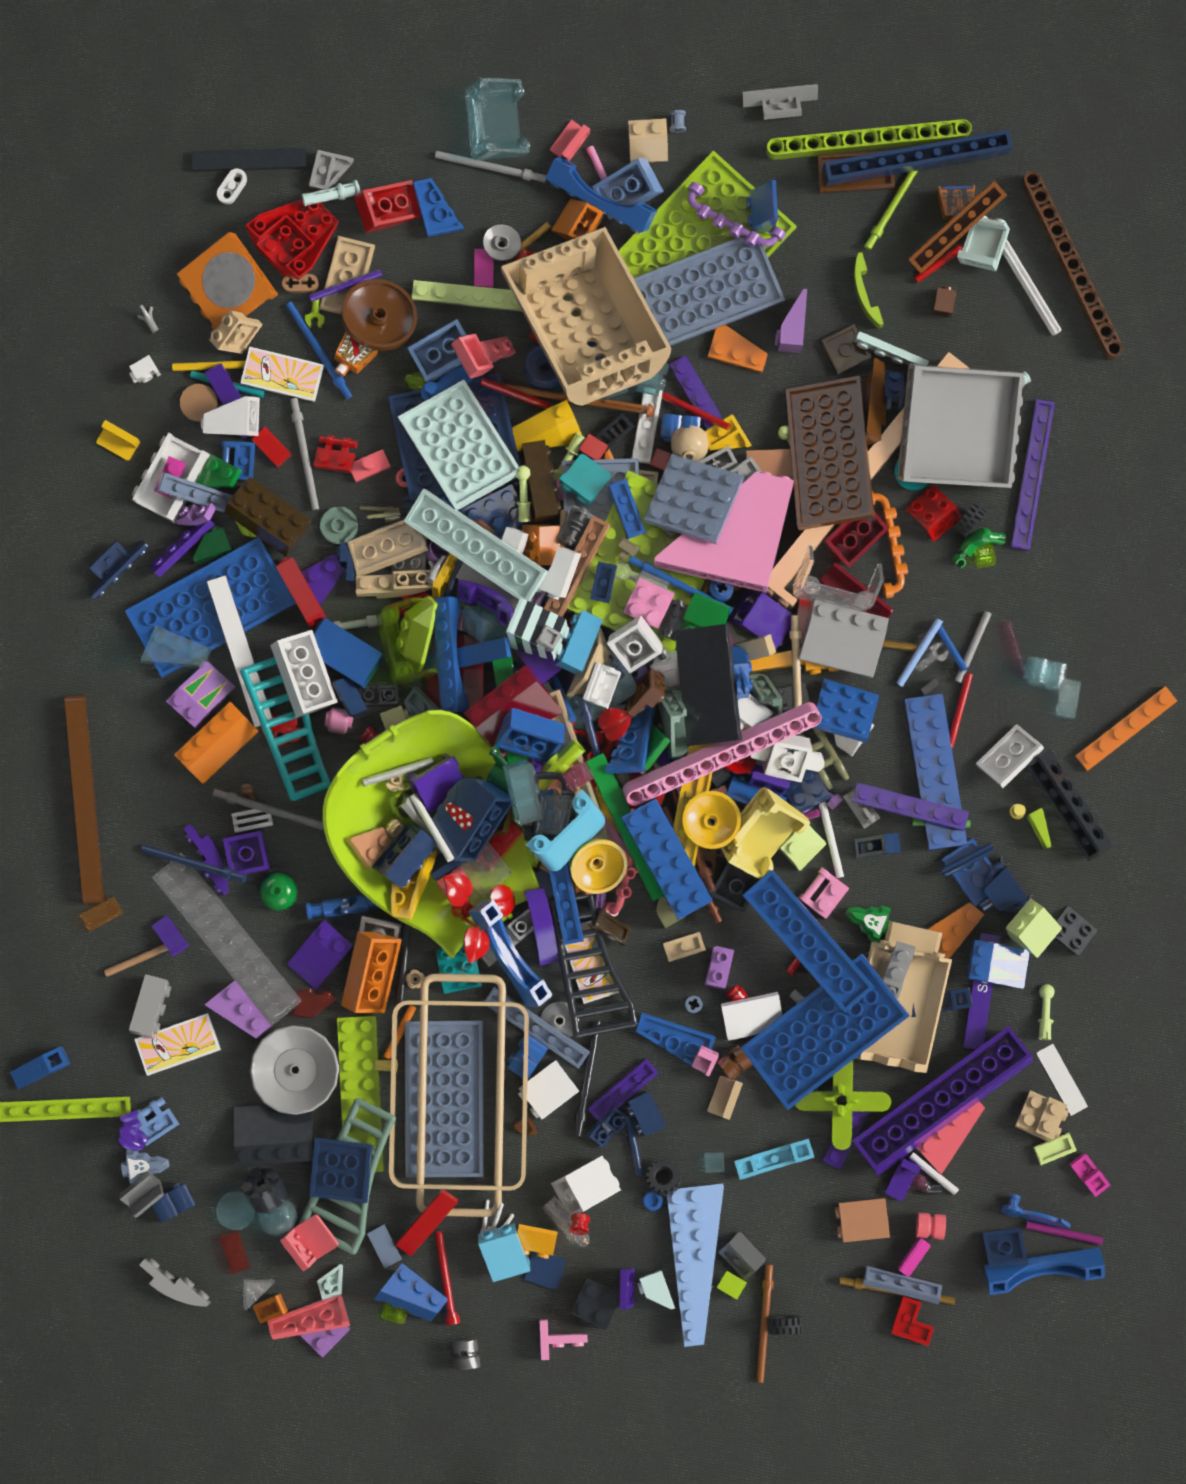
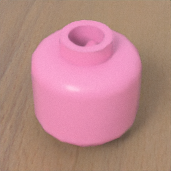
M332 708L330 712L326 713L325 727H327L329 732L345 734L348 728H352L353 717H349L346 709Z

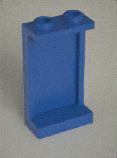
M324 618L323 621L317 624L314 634L323 662L365 689L385 656L375 648Z

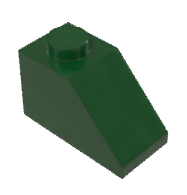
M214 527L209 529V533L204 535L193 557L196 565L232 552L223 528Z

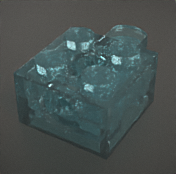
M481 605L464 607L462 629L478 640L479 643L508 638L506 632L508 628L497 622L496 614Z

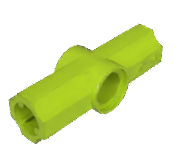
M573 739L559 753L551 757L540 772H559L564 775L585 750L579 742ZM539 780V789L545 791L555 780Z

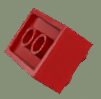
M412 180L363 190L354 197L366 233L383 230L421 217Z

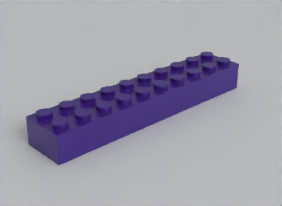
M1008 1026L852 1141L878 1176L1033 1062V1057Z

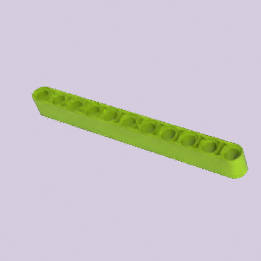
M960 119L771 139L768 142L766 154L770 159L778 160L925 145L968 137L972 126L969 121ZM964 127L967 132L964 134L960 133L957 128ZM946 129L948 134L941 135L939 130ZM923 130L927 131L930 136L923 137L920 132ZM904 132L909 133L911 138L904 139L901 134ZM883 135H890L892 137V140H884ZM864 137H872L873 142H865ZM851 138L855 143L849 145L845 142V139ZM828 140H833L836 143V145L830 147L827 145L826 142ZM815 142L817 144V147L811 149L809 148L808 143ZM796 144L799 149L791 150L789 145ZM778 146L780 151L772 152L770 147Z

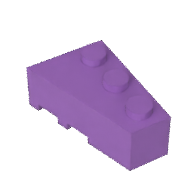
M233 981L205 1004V1006L255 1038H259L273 1027L238 981Z

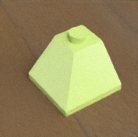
M808 825L807 829L800 834L792 831L779 850L800 871L826 843Z

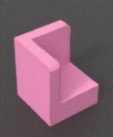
M701 1045L692 1067L704 1072L709 1077L719 1053Z

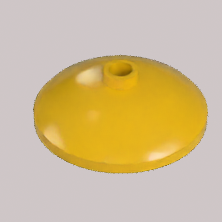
M717 791L702 792L694 796L686 805L682 819L683 828L688 838L697 846L705 849L722 848L732 842L739 832L741 825L740 811L736 803L729 796ZM713 819L715 824L709 825L707 821Z
M597 839L581 846L572 858L570 866L572 879L585 892L592 894L608 892L623 880L627 871V857L623 849L611 840Z

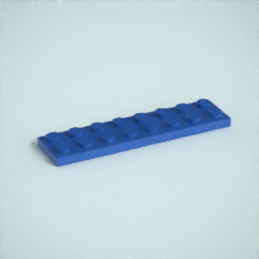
M943 694L904 699L920 799L962 810ZM924 821L929 850L967 845L965 830L961 831Z
M773 870L768 872L743 895L844 1013L875 988Z

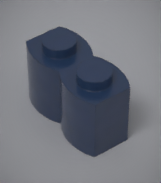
M181 1183L170 1187L171 1191L164 1194L163 1197L152 1205L160 1223L196 1205L186 1184L181 1185Z

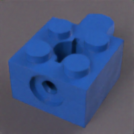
M742 646L732 647L737 699L749 698V690H752V680L749 679V673H752L751 661H748V655L744 653Z

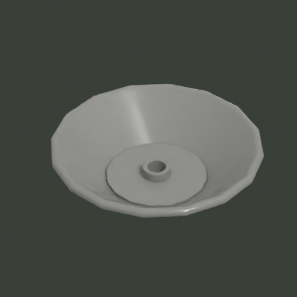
M295 1025L276 1029L263 1038L253 1053L250 1068L253 1088L263 1103L277 1112L293 1115L313 1111L326 1102L337 1085L339 1073L336 1052L328 1040L311 1028ZM294 1066H297L299 1068V1072L297 1074H294L292 1072V1068Z

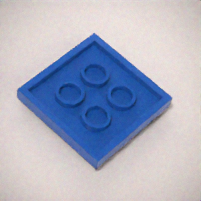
M824 679L816 706L822 719L813 728L867 743L879 695Z

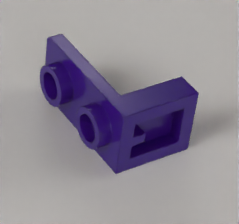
M902 1158L885 1193L903 1201L915 1175L919 1173L921 1167Z

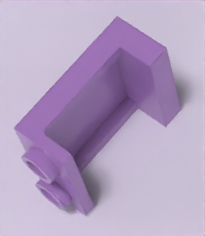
M719 946L713 947L705 985L720 989L726 988L734 950Z

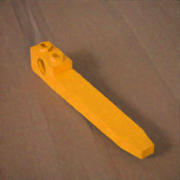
M792 650L751 660L752 673L793 667ZM800 660V666L804 665L805 672H810V675L820 674L821 670L829 669V672L839 671L838 669Z

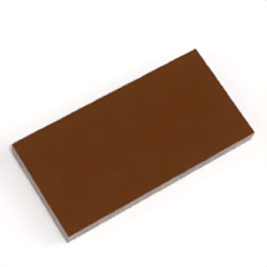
M885 151L817 155L819 193L895 189L894 175L825 187L822 172L825 162Z

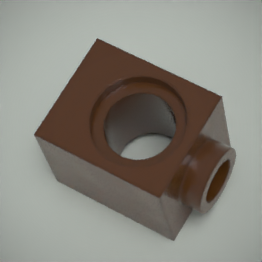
M947 286L938 288L935 294L932 314L951 317L957 291H953L951 287Z

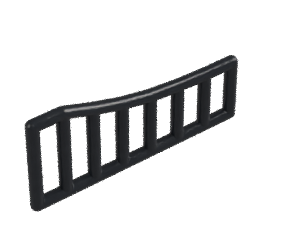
M575 893L576 900L587 899L589 910L578 912L579 918H591L593 925L597 915L594 894ZM549 898L548 904L555 932L573 1036L581 1038L636 1027L638 1021L634 1002L614 968L603 934L595 928L582 931L584 938L596 937L598 948L566 954L555 898ZM601 955L605 966L569 973L567 961ZM606 973L610 974L614 982L611 985L574 992L571 980ZM619 991L625 1001L576 1011L574 999ZM624 1009L628 1010L629 1021L580 1030L578 1018Z

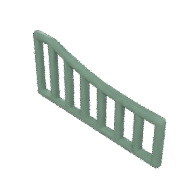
M356 1098L337 1140L360 1142L347 1135L351 1125L379 1138L372 1152L368 1193L369 1202L374 1174L396 1117L360 1098ZM359 1108L387 1120L383 1130L381 1131L355 1118ZM311 1197L299 1224L310 1218L311 1214L314 1213L356 1235L352 1245L335 1237L338 1241L337 1247L352 1255L356 1254L365 1236L368 1203H361V1206H358L350 1201L329 1199L359 1214V1224L357 1227L317 1207L316 1203L319 1198Z

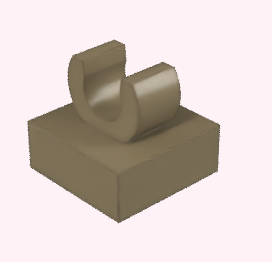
M623 537L618 545L623 550L618 557L625 561L629 553L635 556L640 547Z

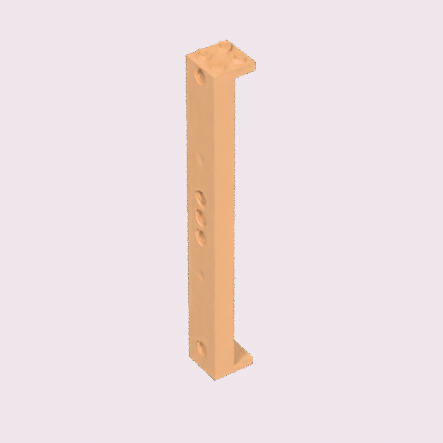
M950 352L938 365L942 367L969 368ZM904 408L881 435V441L875 443L868 451L871 481L901 445ZM836 524L804 530L772 570L767 593H763L770 598H775L778 604L791 611L797 599L784 588Z

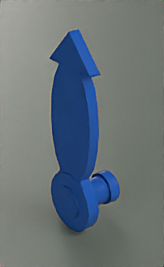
M463 366L446 373L440 378L438 383L427 382L423 385L421 397L424 401H427L458 382L465 380L468 384L473 378H469Z
M1010 1194L1009 1204L1003 1205L1001 1212L1005 1215L1022 1217L1044 1225L1057 1226V1228H1070L1071 1226L1064 1219L1060 1220L1050 1215L1019 1208L1018 1203L1021 1197L1016 1194Z

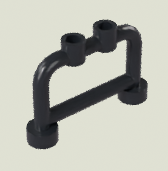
M523 768L522 782L523 784L531 783L532 825L524 826V841H530L536 835L556 837L571 823V820L575 819V810L570 808V801H573L575 797L574 789H570L569 781L562 773L532 772L531 768ZM539 780H559L562 784L563 826L560 829H540Z

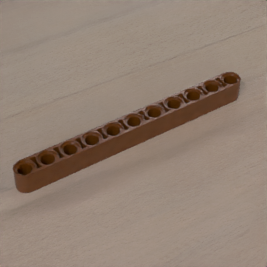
M1029 171L1022 180V187L1103 355L1108 360H1115L1122 353L1123 345L1040 174L1036 171ZM1033 178L1036 181V184L1030 185L1027 182V179ZM1035 195L1043 196L1044 201H1037ZM1043 212H1050L1052 214V218L1048 219L1044 217ZM1057 228L1060 231V235H1054L1051 229ZM1065 245L1069 251L1062 252L1059 246ZM1068 262H1074L1077 268H1069ZM1076 279H1082L1085 285L1079 286L1076 283ZM1084 296H1091L1093 302L1087 303L1084 300ZM1092 313H1099L1101 315V319H1094ZM1106 329L1109 332V337L1102 336L1100 331ZM1109 347H1116L1117 354H1112L1109 351Z
M84 694L65 696L82 898L84 904L104 902L86 698Z

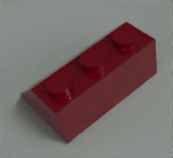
M874 511V518L841 523L824 542L828 551L838 563L850 568L889 527Z

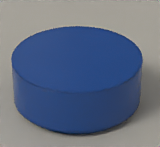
M649 1191L643 1197V1204L648 1210L655 1211L661 1207L662 1197L657 1195V1193Z

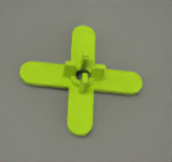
M852 1060L833 1075V1092L812 1091L795 1106L801 1111H833L832 1143L838 1150H846L852 1143V1112H884L890 1108L891 1098L884 1092H853ZM840 1095L846 1096L847 1104L845 1106L837 1105L836 1100Z

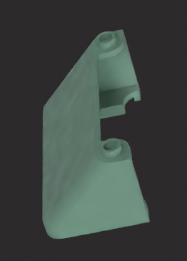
M760 673L750 674L749 679L752 680V690H749V694L774 712L771 718L782 714V697L768 676ZM681 686L669 687L664 690L665 696L658 706L664 733L671 740L667 745L671 757H682L688 752L684 716H687V709L682 702Z

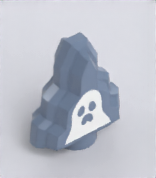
M126 1150V1161L121 1162L123 1178L128 1177L130 1185L147 1171L153 1175L161 1173L170 1166L169 1159L160 1156L150 1157L147 1153Z

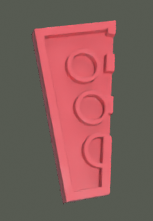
M980 1102L976 1103L917 1147L920 1153L940 1174L943 1173L985 1109Z
M342 1295L320 1300L267 1321L273 1340L350 1326Z

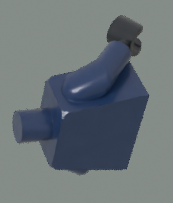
M1002 855L997 860V863L988 871L985 878L984 891L987 897L979 902L985 912L995 905L999 912L1003 911L1006 914L1018 913L1028 900L1035 896L1034 894L1027 896L1007 869L1011 861L1007 864L1002 861L1005 855Z

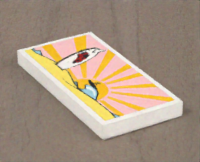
M249 347L241 385L315 402L324 365Z
M591 921L581 923L582 931L593 929ZM594 936L584 938L583 942L567 944L565 947L567 953L598 948V944ZM601 955L570 961L573 972L605 966ZM609 973L576 979L579 990L614 984ZM619 991L584 997L582 1000L586 1004L619 993Z
M209 1013L159 1030L157 1035L154 1034L153 1039L144 1036L135 1039L147 1076L221 1050Z

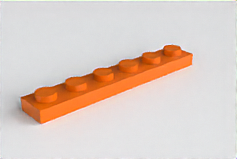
M1165 686L1083 749L1075 758L1088 771L1175 704L1177 700Z

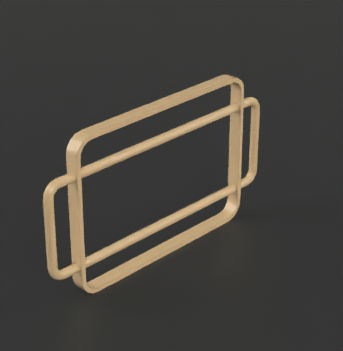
M430 974L421 983L420 1000H408L399 1003L393 1010L390 1114L395 1116L397 1014L404 1005H420L416 1184L401 1183L394 1175L395 1122L390 1131V1179L398 1187L416 1189V1204L421 1213L426 1208L424 1205V1189L494 1190V1205L491 1209L453 1208L447 1215L491 1217L497 1213L499 1205L502 1203V1190L517 1189L522 1185L526 1176L528 1012L519 1003L506 1002V986L499 976ZM434 981L495 983L498 986V1002L428 1001V986ZM428 1005L498 1006L494 1185L424 1184ZM506 1006L518 1007L524 1014L522 1169L520 1181L511 1186H502Z

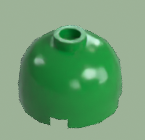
M270 874L260 884V900L270 910H286L297 899L298 890L296 884L286 874Z

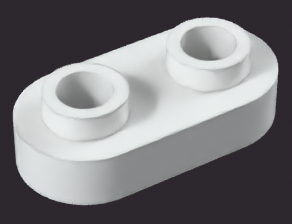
M233 169L224 179L217 190V197L221 203L227 205L236 200L247 183V176L243 170ZM236 177L241 178V181L238 183L234 180ZM230 193L231 195L229 198H225L224 194Z

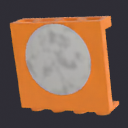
M228 232L177 273L180 278V284L189 290L192 301L201 307V314L213 324L211 325L213 331L219 327L222 317L230 310L242 312L247 316L267 299H273L278 295L237 235Z

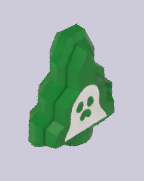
M871 906L865 910L860 907L847 908L845 915L851 922L859 925L861 932L867 935L868 940L878 943L881 935H886L888 924L891 921L888 920L891 908L885 906L875 908Z

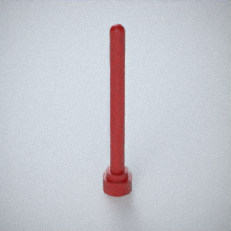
M437 1231L435 1238L444 1296L448 1299L446 1302L447 1313H445L446 1317L444 1318L446 1326L460 1323V1317L454 1310L443 1233Z

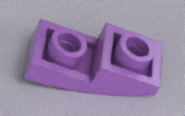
M195 503L188 507L184 506L178 513L179 517L176 523L178 525H198L208 522L217 507L212 503L200 507Z

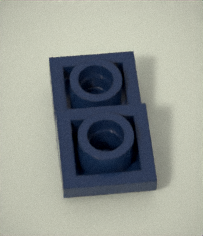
M340 542V547H337L336 557L340 559L341 564H347V566L343 567V578H346L347 583H355V568L351 554L346 544Z
M614 1107L595 1124L587 1136L603 1148L614 1133L618 1134L629 1121V1118Z

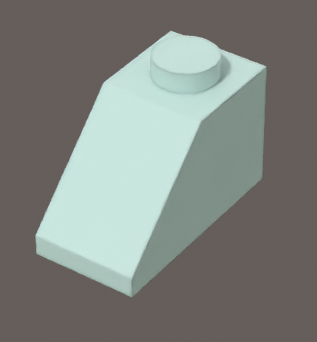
M661 1270L639 1278L640 1283H637L641 1294L645 1293L646 1298L669 1309L675 1308Z

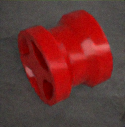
M582 1213L572 1214V1225H570L569 1231L575 1235L588 1234L589 1228L587 1225L590 1222V1217Z

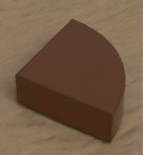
M528 1116L527 1135H535L538 1132L530 1116ZM521 1120L513 1124L512 1126L516 1131L522 1134Z

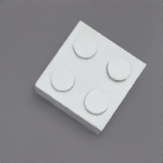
M641 615L612 633L607 642L629 673L661 654L663 648L662 642Z

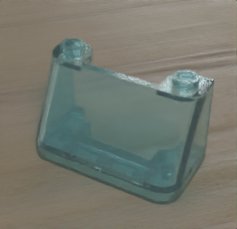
M479 78L466 89L465 99L471 154L474 160L518 157L529 153V141L526 137H520L517 102L524 94L521 79Z

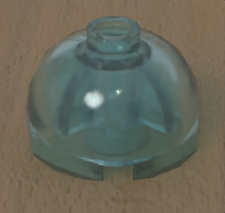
M287 1199L280 1207L277 1208L275 1206L271 1208V1212L259 1213L258 1215L259 1225L262 1230L268 1235L275 1237L286 1235L295 1227L297 1222L296 1209Z

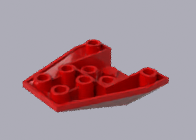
M301 199L259 214L246 225V229L256 249L283 276L299 280L313 268L339 221L321 203L304 206Z

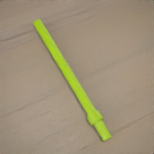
M918 171L908 172L877 226H874L871 230V236L864 246L866 249L871 250L876 240L882 236L885 225Z

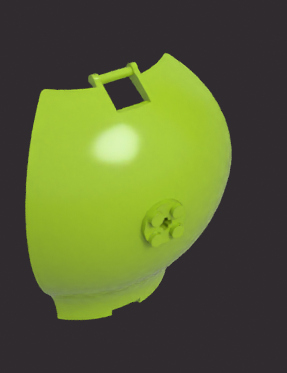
M426 711L395 726L391 724L388 726V729L371 741L360 745L361 749L337 773L324 799V832L334 858L351 882L369 900L390 915H392V883L374 870L372 866L365 868L346 839L363 832H369L378 827H383L386 831L387 824L393 819L402 821L404 827L408 822L419 827L401 808L404 797L409 793L411 796L415 794L406 776L411 773L419 775L430 766L403 774L405 788L402 791L393 792L387 789V780L363 787L361 779L430 757L433 759V764L435 762L438 763L444 759L442 755L445 753L456 758L459 763L458 770L463 773L465 778L474 779L477 776H481L483 779H487L491 768L495 764L493 756L489 755L492 748L491 745L472 724L448 711ZM514 801L511 819L524 830L521 814L516 801ZM436 810L428 813L432 819L436 814ZM524 833L491 872H488L485 869V865L477 860L469 862L462 867V870L473 885V892L468 897V902L471 905H477L483 900H490V892L496 885H506L514 892L516 898L515 905L526 901L524 891L541 888L532 868L529 851L526 846L527 841H524ZM440 850L436 851L437 855L442 853ZM492 854L487 856L489 860H492L494 857ZM431 875L412 919L397 918L432 938L450 958H454L463 946L466 930L473 927L465 921H461V918H456L452 915V905ZM510 913L506 917H502V921L504 922L507 919H512V913ZM471 916L467 918L473 923H475Z

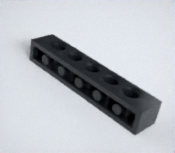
M1050 749L1026 765L1088 862L1113 847Z

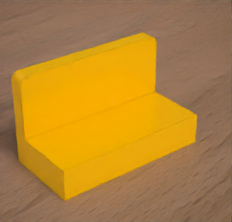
M105 420L101 426L103 431L96 441L97 444L129 461L140 444L139 439Z

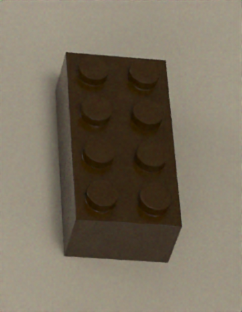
M545 440L522 443L519 452L520 458L522 459L523 466L528 467L530 470V476L527 480L528 501L532 502L530 504L532 523H554L561 511V505L559 500L556 501V493H558L557 484L552 481L554 468L552 463L549 464V456H551L550 447L545 444Z
M250 476L227 502L224 512L285 557L307 533L311 524L309 518Z

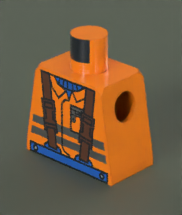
M975 185L938 187L937 196L943 220H950L974 198Z

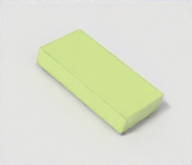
M1069 1133L1059 1136L1058 1139L1054 1138L1051 1142L1046 1141L1033 1147L1040 1165L1076 1151Z

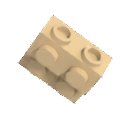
M230 310L222 317L219 327L212 331L209 340L218 350L242 354L263 324L257 319L247 318L242 312Z
M1030 1090L1015 1127L1051 1142L1054 1138L1058 1139L1062 1128H1059V1125L1068 1116L1067 1105Z

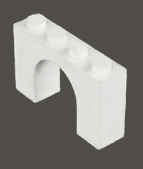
M506 527L502 541L523 554L529 534ZM558 547L551 568L536 592L541 593L543 590L548 592L549 597L557 600L559 597L566 598L581 554L564 547Z

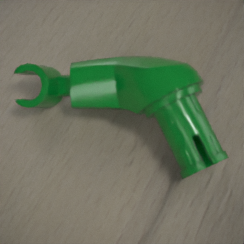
M985 527L975 530L965 538L958 549L961 553L955 554L952 557V561L959 568H963L966 565L965 556L971 557L978 547L985 546L988 543L1003 545L1005 541L998 540V538L1005 539V534L991 532L989 528Z

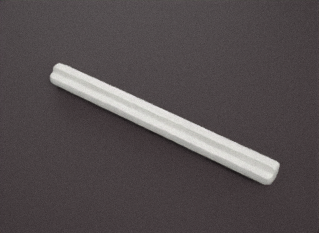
M1006 239L1002 252L1051 335L1058 334L1061 331L1060 326Z

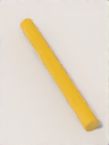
M246 361L173 363L172 369L173 371L210 370L220 363L223 364L225 369L244 368Z

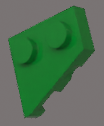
M210 454L195 483L212 489L220 487L233 488L242 470Z

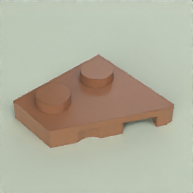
M378 827L369 832H363L346 839L365 868H370L393 842L383 827Z

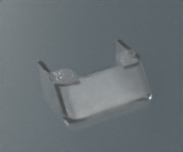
M808 545L793 584V595L797 599L810 603L818 600L865 612L874 605L884 581L882 564H877L867 591H862L858 594L820 584L816 577L809 576L814 563L813 547Z

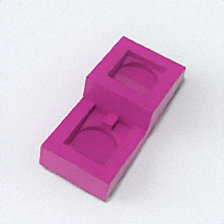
M1082 1153L1069 1164L1095 1197L1110 1186L1109 1182L1086 1153Z

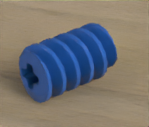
M712 580L708 592L709 596L722 603H726L732 597L734 585ZM721 587L724 588L722 593L718 592Z

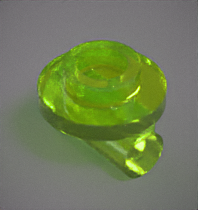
M419 372L411 375L407 374L405 377V382H408L409 388L413 391L420 390L427 383L422 373Z

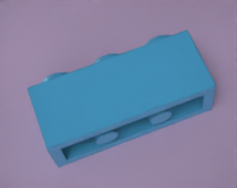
M584 610L574 614L570 621L571 629L567 637L563 638L565 643L561 653L556 655L558 659L556 665L575 675L582 672L603 620Z

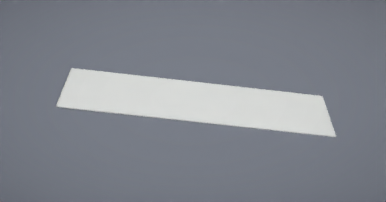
M1051 1044L1037 1052L1036 1054L1061 1099L1067 1105L1070 1115L1072 1116L1088 1107L1055 1046Z

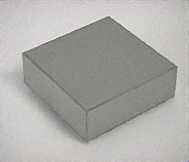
M545 625L536 643L553 652L562 634Z

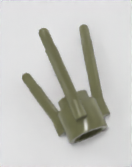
M393 506L359 507L360 510L384 511L381 514L366 516L367 519L384 518L385 523L389 522V524L378 529L401 521L399 508H393Z

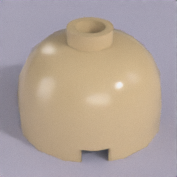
M696 426L684 429L683 427L678 428L671 437L672 453L697 462L702 460L709 448L707 433Z

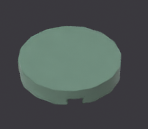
M333 507L323 514L320 521V529L328 542L340 545V542L346 544L354 539L358 530V522L351 510L345 507Z

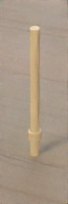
M791 615V631H789L790 639H792L794 708L802 705L799 660L801 631L799 630L798 615Z

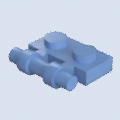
M163 1097L156 1101L152 1100L149 1102L150 1105L142 1110H137L138 1116L136 1119L142 1124L139 1130H142L148 1138L146 1146L179 1125L170 1108L163 1112L160 1109L166 1103ZM154 1111L157 1116L147 1121L145 1117Z

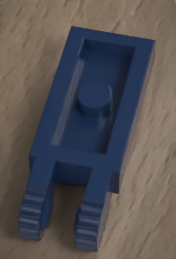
M885 371L884 402H886V409H891L892 402H897L898 410L903 409L904 373Z

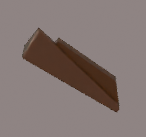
M874 358L873 369L865 381L866 440L868 446L881 441V429L886 427V403L884 402L885 363L877 358Z

